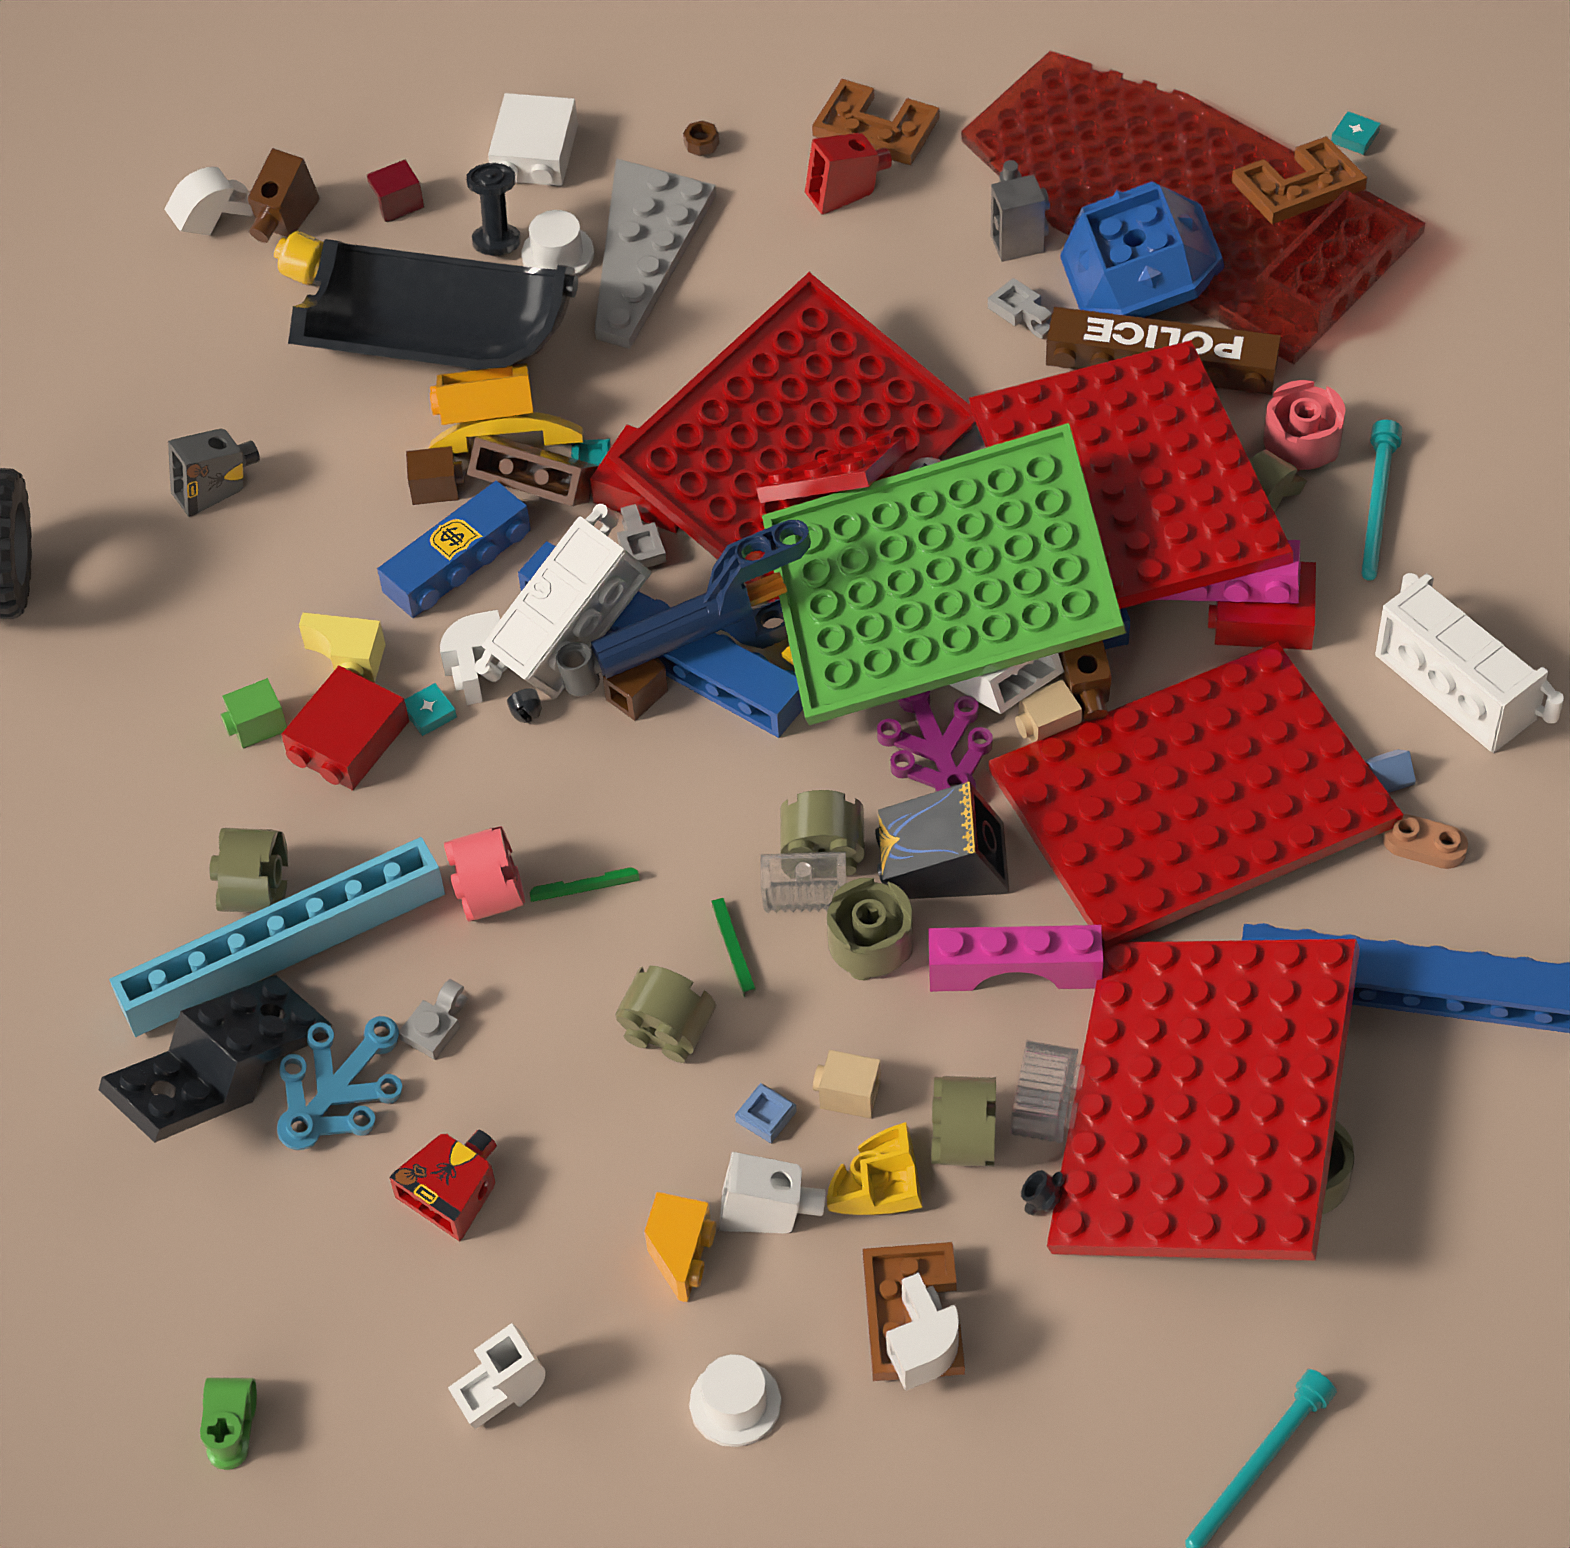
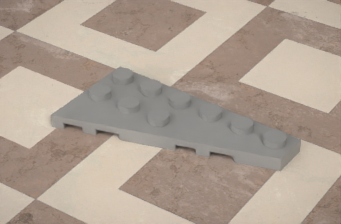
M616 158L595 323V336L597 340L628 349L631 348L715 199L716 185Z

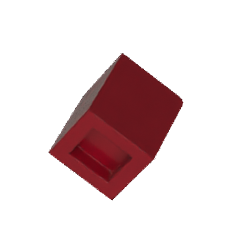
M406 159L367 174L368 183L378 197L381 216L385 222L425 208L420 181Z

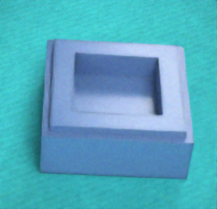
M760 1083L737 1111L735 1120L741 1126L767 1142L772 1143L797 1112L796 1104Z

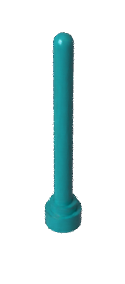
M1379 420L1372 425L1370 443L1376 451V460L1361 571L1362 577L1367 581L1374 580L1377 576L1392 454L1400 447L1402 442L1403 428L1393 420Z
M1306 1370L1296 1383L1297 1391L1294 1393L1296 1400L1186 1538V1548H1204L1310 1412H1317L1319 1408L1325 1409L1337 1394V1389L1327 1377L1316 1370Z

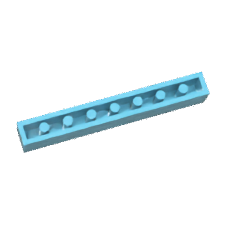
M419 837L110 978L109 980L119 1006L134 1036L138 1037L179 1018L180 1011L255 983L445 895L439 866L423 838Z

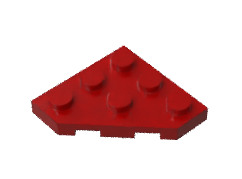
M888 433L868 437L865 443L851 448L822 453L817 456V460L791 469L781 468L768 473V478L756 488L759 502L764 503L869 487L907 451L904 436L890 438Z

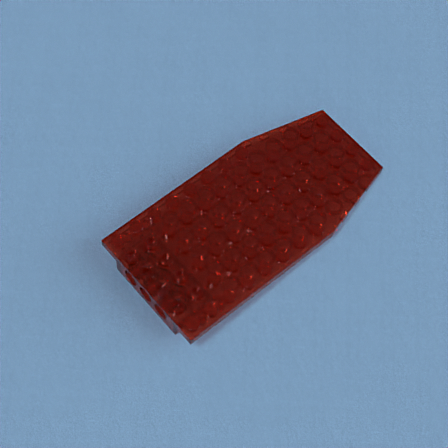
M1049 51L961 131V141L998 176L1003 171V164L1009 160L1017 162L1021 177L1034 175L1040 189L1045 188L1049 197L1050 209L1045 211L1047 222L1068 236L1082 207L1109 198L1116 191L1125 192L1149 182L1157 183L1201 204L1225 267L1217 276L1214 275L1207 288L1198 298L1185 303L1230 329L1281 335L1278 356L1293 365L1420 238L1425 230L1426 222L1367 190L1354 194L1345 190L1333 202L1271 224L1232 182L1233 170L1265 159L1285 180L1307 172L1294 159L1295 151L1186 92L1174 89L1172 93L1157 89V83L1144 79L1139 84L1123 79L1124 73L1112 69L1104 72L1092 69V63L1054 51Z

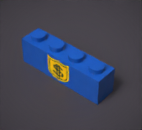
M496 480L379 566L377 570L382 592L411 618L416 617L424 610L430 609L436 604L438 599L454 587L461 586L470 575L482 566L493 562L497 555L513 543L521 541L531 531L527 505Z

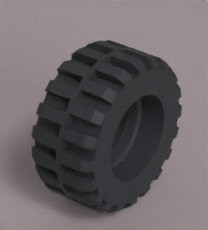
M0 468V619H15L22 615L27 607V597H29L32 529L30 525V507L28 504L29 497L23 475L13 468Z

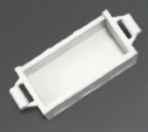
M597 504L593 508V512L586 519H583L581 516L576 519L482 643V647L486 650L482 658L475 663V671L491 682H496L501 678L502 672L509 667L524 680L552 699H555L565 688L556 663L557 652L566 644L573 642L584 643L590 648L591 641L603 637L636 595L651 575V571L608 537L611 529L618 524L619 519L606 505ZM597 521L603 524L600 530L594 527ZM494 656L500 660L497 665L490 662Z
M1407 573L1403 576L1400 593L1383 605L1375 656L1490 752L1495 753L1535 722L1537 716L1543 717L1547 723H1556L1559 720L1564 696L1559 691H1555L1546 680L1548 675L1547 669L1541 667L1536 671L1506 648L1504 644L1468 617L1466 613L1432 587L1434 578L1430 574L1426 573L1421 578H1418L1413 573ZM1544 693L1547 695L1545 707L1541 705Z

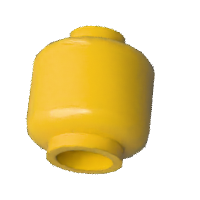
M301 231L293 232L287 239L282 237L274 251V258L278 259L279 273L304 285L313 284L320 265L324 242Z

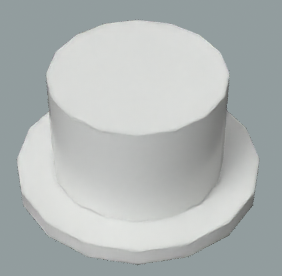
M550 210L537 215L531 221L529 226L530 237L524 242L521 251L523 266L557 269L558 265H567L575 268V275L577 276L583 274L591 266L594 258L592 240L584 231L580 230L579 221L573 214L563 210Z
M730 1354L717 1358L699 1376L691 1389L689 1408L694 1425L705 1438L721 1446L742 1447L758 1442L771 1432L780 1416L781 1395L776 1380L765 1368L743 1355Z

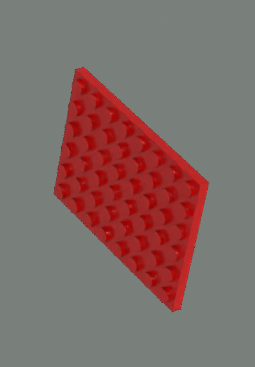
M808 272L607 456L606 465L718 560L727 545L765 529L762 515L838 493L831 492L760 503L756 488L768 478V473L781 468L791 469L817 460V456L825 452L842 451L865 443L866 439L873 435L888 433L890 438L904 436L907 451L875 480L878 481L907 472L911 464L920 458L932 457L941 460L976 425V422L970 410V404L812 273ZM751 552L745 559L749 561L758 560L763 557L765 552ZM774 570L744 583L748 585L772 575ZM777 596L766 602L770 603L780 598Z
M1191 340L969 397L970 410L986 448L1069 423L1120 609L1293 563V550Z
M1278 642L1108 711V715L1105 718L1081 722L1040 741H1035L989 760V772L1087 925H1101L1102 948L1104 950L1118 942L1133 940L1388 831L1394 827L1395 822L1402 820L1404 816Z
M1356 939L1118 942L1106 950L1103 949L1102 979L1096 982L1060 1171L1065 1176V1182L1060 1187L1062 1191L1061 1200L1053 1209L1046 1245L1051 1254L1316 1261L1360 950Z

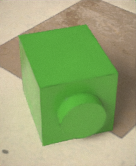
M268 678L222 696L227 710L220 714L229 736L237 735L242 748L281 734L287 727L282 707Z

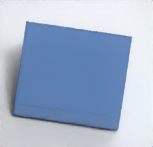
M1397 749L1364 760L1388 793L1415 785L1416 780L1410 751Z

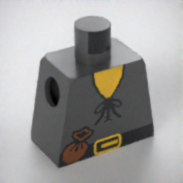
M221 428L169 440L171 494L187 516L190 517L240 492L243 488V467L260 461V455L255 443L250 440L237 445L229 433Z

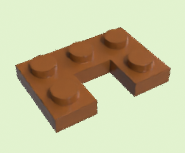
M842 78L814 121L812 136L820 138L861 133L865 135L875 149L886 147L893 161L911 166L938 122L940 108L906 98L893 121L866 114L874 100V88Z
M1327 136L1295 148L1294 159L1307 172L1284 180L1263 159L1233 170L1232 177L1234 185L1271 224L1365 190L1368 178Z
M953 1242L862 1249L873 1381L900 1379L887 1353L886 1332L912 1322L902 1300V1279L919 1273L926 1288L933 1286L936 1292L957 1291ZM958 1325V1350L951 1366L941 1376L965 1375L961 1325Z

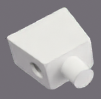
M732 1152L722 1189L719 1231L792 1232L797 1213L823 1215L825 1189L802 1187V1167L798 1164Z

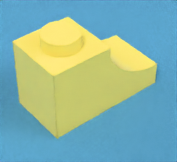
M302 613L299 628L305 649L317 651L328 657L332 661L334 670L339 665L375 683L386 645L380 621Z

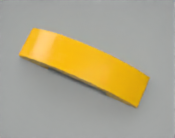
M533 412L530 414L458 423L432 439L429 448L452 446L453 453H464L469 450V437L542 430L544 446L583 442L584 433L583 427L569 420L545 413Z

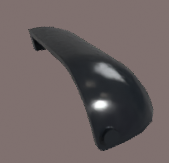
M324 239L320 265L314 280L315 286H320L319 290L315 295L308 294L301 304L293 306L288 344L471 369L507 368L538 353L559 328L566 314L570 298H575L578 276L575 275V268L567 265H558L557 269L534 268L346 244L338 240Z

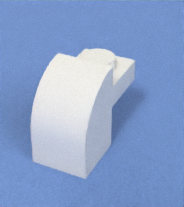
M206 167L189 174L175 188L165 207V211L181 232L209 236L222 212L250 217L253 214L248 202L249 193L247 187L237 180H227L219 167Z
M498 610L472 614L459 619L446 630L441 639L440 653L445 677L453 675L456 691L464 690L467 705L483 702L478 674L475 671V663L482 658L486 650L482 647L483 641L500 620ZM494 656L490 662L497 665L500 660Z
M919 1273L902 1279V1300L912 1322L886 1332L887 1353L905 1391L941 1376L953 1363L958 1350V1314L955 1305L942 1309L933 1286L926 1288Z
M513 1323L474 1349L482 1364L448 1387L467 1421L475 1429L513 1402L521 1407L539 1390L544 1382L546 1375L544 1367L522 1332Z

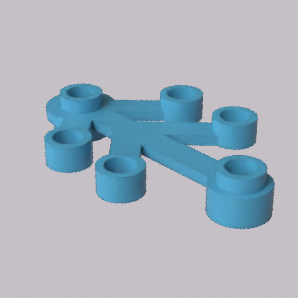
M377 1016L369 1020L364 1029L363 1041L334 1075L330 1049L333 1044L334 1031L326 1023H316L310 1027L307 1043L313 1050L318 1093L307 1106L302 1086V1080L305 1077L307 1067L305 1060L297 1054H290L282 1059L280 1063V1076L286 1085L288 1110L281 1115L278 1121L277 1133L280 1141L285 1146L293 1150H305L315 1145L322 1135L354 1133L359 1136L367 1135L373 1130L375 1123V1114L369 1107L357 1106L350 1112L349 1116H322L331 1105L381 1101L391 1104L400 1098L402 1082L393 1074H385L374 1083L349 1085L375 1054H387L396 1047L399 1029L391 1018ZM382 1026L387 1028L390 1033L385 1037H379L374 1033V1029ZM323 1032L329 1039L326 1042L319 1043L313 1039V1035ZM289 1064H296L301 1068V1071L298 1074H289L285 1067ZM389 1083L394 1085L397 1091L393 1094H385L381 1090V1086ZM364 1115L369 1119L370 1123L366 1126H358L353 1119L356 1116ZM301 1121L307 1125L308 1129L298 1133L291 1126L293 1123Z

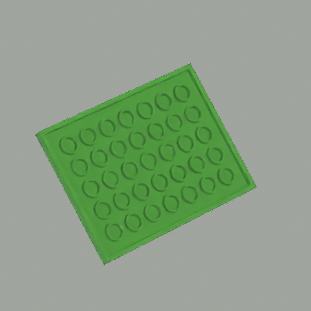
M1069 423L874 481L869 487L844 490L762 515L765 529L783 521L800 520L807 525L811 538V546L801 559L774 570V573L780 572L788 591L779 595L803 711L809 726L1126 633ZM788 536L782 543L786 545L796 544L802 539V536Z

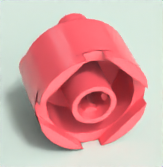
M1296 380L1278 387L1273 393L1272 399L1268 402L1263 436L1264 446L1266 450L1280 459L1294 465L1297 468V472L1299 470L1319 468L1335 461L1338 458L1344 427L1345 405L1340 395L1328 386H1326V390L1314 386L1315 382L1309 380Z
M503 826L489 828L444 842L450 866L455 865L456 874L451 875L452 886L457 899H462L463 909L468 922L516 909L524 905L525 895L517 865H514L511 856L513 851Z

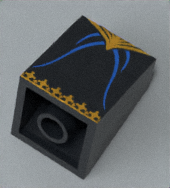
M970 781L878 809L879 827L875 829V836L881 850V862L877 865V871L882 884L888 885V882L897 885L905 892L909 899L1001 895L1010 892L1004 822Z

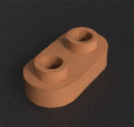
M1404 814L1402 820L1395 822L1394 827L1383 834L1384 845L1392 854L1443 869L1459 866L1465 860L1468 849L1467 837L1458 828L1410 814ZM1406 829L1410 830L1412 833L1406 834L1401 832L1400 830ZM1446 840V841H1449V842H1451V843H1453V844H1452V845H1445V844H1443L1441 841Z

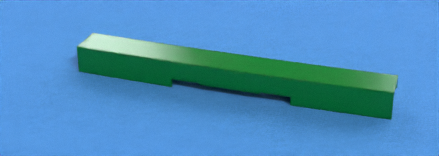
M628 867L604 872L605 875L568 883L559 881L534 886L529 892L531 902L640 881L638 870Z
M724 897L712 900V908L739 986L745 997L744 992L756 990L736 937Z

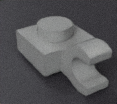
M1015 278L988 297V309L1012 325L1016 326L1021 321H1024L1030 331L1038 338L1042 339L1048 334L1050 325L1045 322L1052 317V313L1047 308L1041 306V295Z
M636 504L622 507L621 513L624 518L622 524L625 531L617 532L619 546L645 567L666 562V553L655 522L643 525Z
M449 979L442 986L434 1006L423 1000L399 1030L401 1041L436 1060L460 1029L458 1019L454 1018V1016L463 1008L468 1000L465 995L461 994L464 986Z

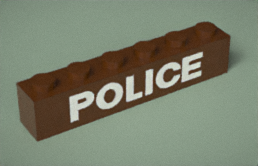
M1054 306L1046 342V365L1081 369L1191 340L1214 388L1272 395L1281 335Z

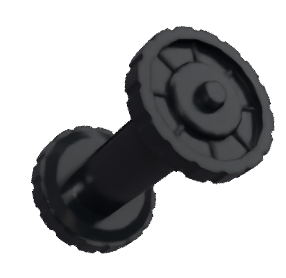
M499 163L477 165L466 176L468 188L480 195L482 226L477 228L472 234L473 248L477 252L489 256L511 253L521 243L520 232L516 227L507 222L505 193L516 184L515 171L510 166Z

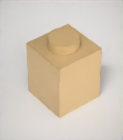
M1062 679L1034 691L1019 701V714L1015 717V721L1022 737L1025 739L1029 737L1033 743L1080 724L1082 708Z
M829 1050L825 1066L818 1064L813 1081V1090L819 1091L820 1109L871 1119L881 1084L880 1060Z

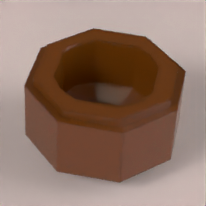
M703 120L690 123L683 132L687 151L698 156L714 153L720 144L719 133L715 124Z

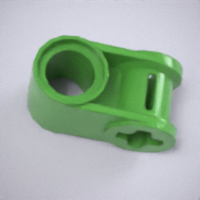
M208 1377L205 1381L200 1438L206 1447L209 1461L218 1469H234L247 1458L252 1419H254L257 1404V1387L254 1378Z

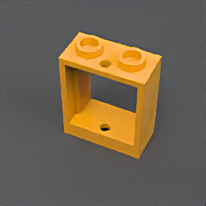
M527 363L515 364L507 368L477 369L438 374L436 385L430 386L432 414L440 415L441 425L533 413Z

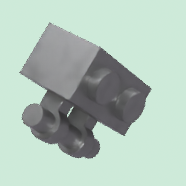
M1012 160L1006 161L1003 164V171L999 175V183L991 184V238L1001 262L1043 253L1044 237L1049 235L1048 222L1045 217V211L1050 209L1047 191L1045 188L1040 189L1034 175L1021 177L1017 162Z

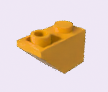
M656 1192L645 1228L647 1249L678 1300L688 1302L692 1287L699 1288L705 1267V1262L701 1260L704 1247L711 1248L713 1244L716 1221L711 1220L708 1202Z

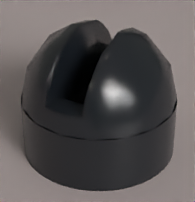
M527 688L519 690L507 699V705L511 714L521 723H529L532 721L531 716L538 718L541 713V700L536 689Z

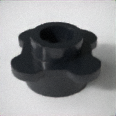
M1044 1170L1032 1173L1023 1184L1021 1190V1198L1027 1202L1024 1207L1025 1212L1029 1215H1034L1040 1210L1050 1212L1061 1200L1062 1191L1060 1187L1065 1182V1176L1061 1172H1056L1051 1176Z

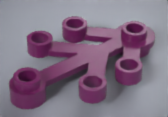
M930 691L899 699L898 703L904 711L914 713L925 739L901 731V725L895 719L889 718L880 721L877 725L878 742L886 747L895 746L903 749L892 754L890 758L891 773L897 778H910L933 787L935 792L950 788V785H959L969 781L976 789V781L972 775L982 757L992 750V733L983 727L972 729L968 734V751L957 768L951 755L969 724L978 718L979 705L977 700L971 696H962L955 701L954 717L942 736L929 706L931 701ZM967 707L972 709V711L962 712L960 709ZM887 730H892L896 733H894L893 735H885L883 732ZM977 739H984L987 742L983 744H977L974 741ZM912 753L934 761L939 771L915 764V757ZM899 762H907L909 765L906 767H899L896 764Z

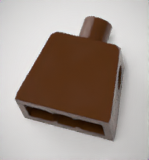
M274 148L271 149L248 196V202L256 218L249 229V233L256 240L267 243L273 233L289 237L299 229L319 202V194L304 158Z
M1103 640L1058 653L1064 670L1058 676L1059 680L1063 679L1082 708L1084 720L1092 721L1105 718L1108 715L1106 703L1109 701L1112 678Z

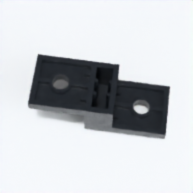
M277 975L180 1011L168 1051L102 1076L98 1090L156 1143L252 1103L265 1063L308 1046L307 1036L312 1025L326 1023L332 1027V1024ZM323 1032L313 1035V1039L316 1042L328 1038Z

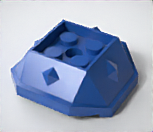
M1149 182L1125 192L1116 191L1109 198L1082 207L1060 254L1079 310L1141 318L1198 298L1207 288L1214 275L1217 276L1225 267L1201 204L1154 182Z

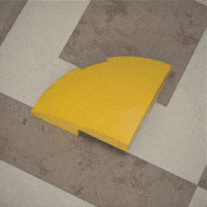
M907 1122L887 1128L858 1146L860 1154L853 1158L850 1163V1169L847 1171L845 1165L840 1164L831 1179L827 1192L826 1205L829 1212L853 1215H879L923 1208L916 1160Z

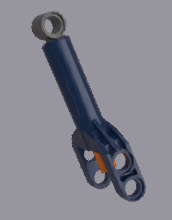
M787 520L727 545L714 564L706 593L591 641L590 648L581 642H573L563 646L557 652L556 663L567 692L574 696L588 695L599 686V673L605 676L606 679L718 631L729 633L741 644L765 649L788 639L780 599L754 610L752 609L753 606L788 592L780 572L746 586L744 582L801 559L811 546L807 525L800 520ZM788 536H802V539L796 544L786 545L782 543ZM751 552H765L763 557L758 560L749 561L745 559ZM773 618L783 620L781 625L774 628L763 626L766 621Z

